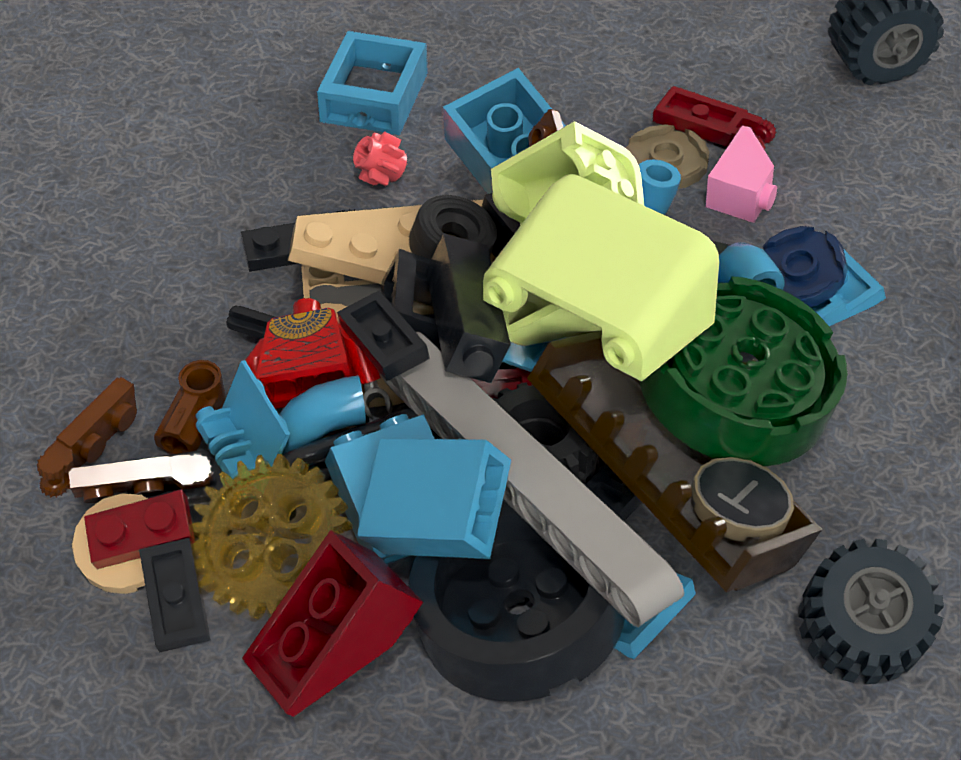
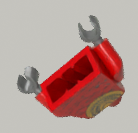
M299 299L293 305L292 315L272 318L267 322L264 338L258 341L245 359L255 377L262 382L265 393L275 409L285 407L291 399L315 385L359 375L361 385L363 384L365 389L363 398L366 415L373 420L369 405L373 399L379 397L385 400L388 413H392V401L387 392L379 388L377 382L381 378L379 371L341 327L335 310L332 308L321 309L320 303L315 299Z

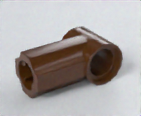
M208 360L192 361L180 371L178 377L180 389L154 435L156 446L163 449L167 454L197 451L203 440L202 435L196 428L197 412L208 406L213 407L214 410L222 409L226 395L220 368L215 363Z

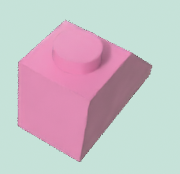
M742 125L708 175L705 207L754 223L762 209L767 211L771 209L777 194V186L772 184L774 165L750 127Z

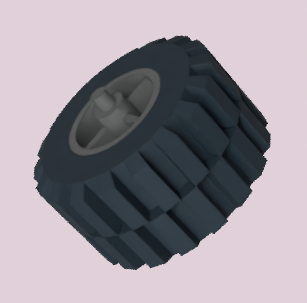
M838 0L835 5L837 11L830 15L829 23L831 26L828 28L831 44L854 77L858 80L861 79L864 84L872 85L876 81L879 84H886L889 81L902 80L904 76L908 74L912 76L918 72L917 68L922 64L926 65L931 59L929 57L931 53L936 52L940 46L937 40L943 37L944 29L941 25L944 21L939 10L931 0Z
M865 539L855 540L848 550L844 545L833 550L829 559L825 558L814 573L802 594L804 599L799 605L798 617L805 619L799 630L802 639H812V643L807 649L813 659L821 655L826 660L822 668L830 674L838 668L845 671L842 678L844 681L854 683L859 675H864L865 684H877L883 676L889 682L898 678L904 670L908 672L935 641L936 638L934 636L941 629L943 617L938 615L944 607L943 595L933 594L939 585L935 575L926 577L923 569L927 564L919 556L914 562L906 557L908 548L898 544L895 550L888 549L887 540L875 539L871 547L867 546Z

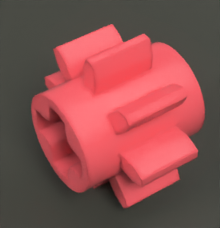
M385 131L381 135L374 132L372 137L366 136L362 138L357 144L353 155L354 165L362 170L359 179L373 186L378 184L387 186L389 181H397L403 174L407 164L405 151L398 148L401 139Z

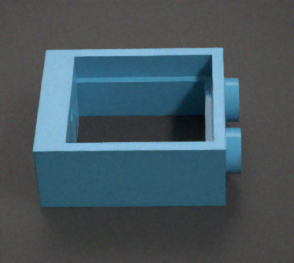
M347 31L317 91L320 122L377 132L385 131L389 134L400 135L427 76L426 43ZM353 66L402 73L393 93L344 85ZM359 112H363L367 116H362Z

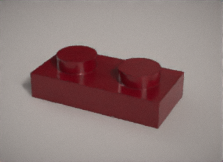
M183 490L84 516L90 560L97 570L140 558L139 549L190 538L192 543H195L188 498Z

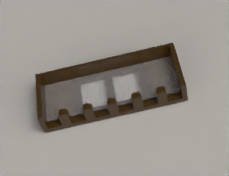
M595 331L548 343L527 379L725 592L733 589L735 591L788 571L797 565L823 529L794 500L792 515L783 533L765 542H758L760 537L747 536L745 542L725 537L724 535L727 532L725 520L715 516L701 521L693 509L695 502L693 497H691V485L694 477L702 465L714 458L689 447L660 423L643 396L639 380L614 368L606 360L601 341L602 331Z

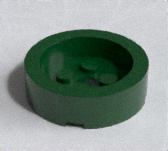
M731 276L728 283H718L714 324L642 382L640 380L639 382L643 396L655 417L671 434L689 447L714 459L734 457L750 460L761 466H773L802 456L816 444L842 398L847 384L848 372L845 355L838 354L830 339L833 331L812 308L775 286L753 279ZM740 353H749L758 362L748 361L745 365L742 363L743 357Z

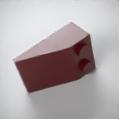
M330 530L242 659L284 712L294 717L390 649L405 628L411 623L423 601L374 551Z

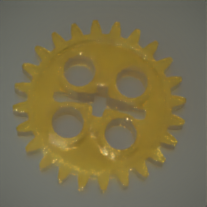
M282 454L276 456L272 467L262 455H257L255 469L250 470L242 461L237 462L238 476L232 479L223 471L219 473L223 487L218 491L206 486L204 490L212 499L210 504H195L193 507L203 516L202 522L192 523L194 534L199 537V540H196L193 544L195 556L200 557L196 560L199 575H205L200 581L201 587L208 593L215 591L212 599L221 606L230 602L229 609L237 615H240L248 608L249 615L256 620L262 618L266 607L270 614H273L330 530L341 534L353 528V524L346 517L339 516L348 509V505L341 497L334 498L339 491L336 485L331 480L324 482L325 475L317 467L308 472V465L301 458H297L290 467L289 461ZM252 501H258L256 512L247 519H241L243 508ZM301 505H307V512L302 520L296 523H289L291 512ZM232 529L248 533L227 536L228 531ZM274 529L284 538L272 536ZM254 535H258L259 537H267L265 540V544L262 543ZM312 537V541L309 544H301L294 541L295 539ZM243 550H249L247 562L238 569H232L234 557ZM298 554L296 567L288 573L281 574V565L286 557Z

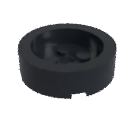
M504 499L490 559L416 555L409 576L408 587L423 601V604L414 615V620L424 649L433 662L435 669L449 683L460 690L484 699L508 702L540 699L551 696L549 689L562 685L576 677L579 682L593 673L610 655L620 638L625 618ZM526 597L533 604L531 609L524 611L520 615L512 614L506 609L511 608L516 603L524 602Z

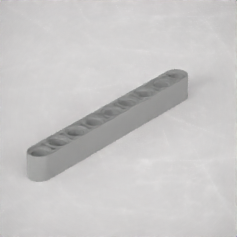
M416 332L427 345L430 359L389 381L384 379L390 389L418 416L424 414L429 427L441 439L487 440L511 459V465L503 499L633 626H641L684 597V589L678 575L653 548L469 377L446 372L442 352L422 333Z

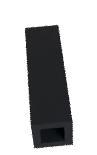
M443 233L426 270L445 371L492 383L511 343L503 310L483 301L484 274L492 264L488 247L484 244Z

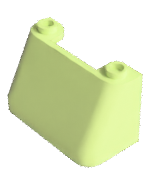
M575 121L491 169L492 198L495 206L500 212L520 222V225L548 188L563 176L569 174L581 176L644 206L640 168L630 151ZM529 291L527 302L520 309L514 312L503 311L510 342L522 346L602 331V328Z
M569 174L563 176L548 188L485 272L483 279V301L503 311L514 312L527 302L529 291L602 328V348L608 363L642 382L714 324L719 254L713 242L700 231L581 176Z

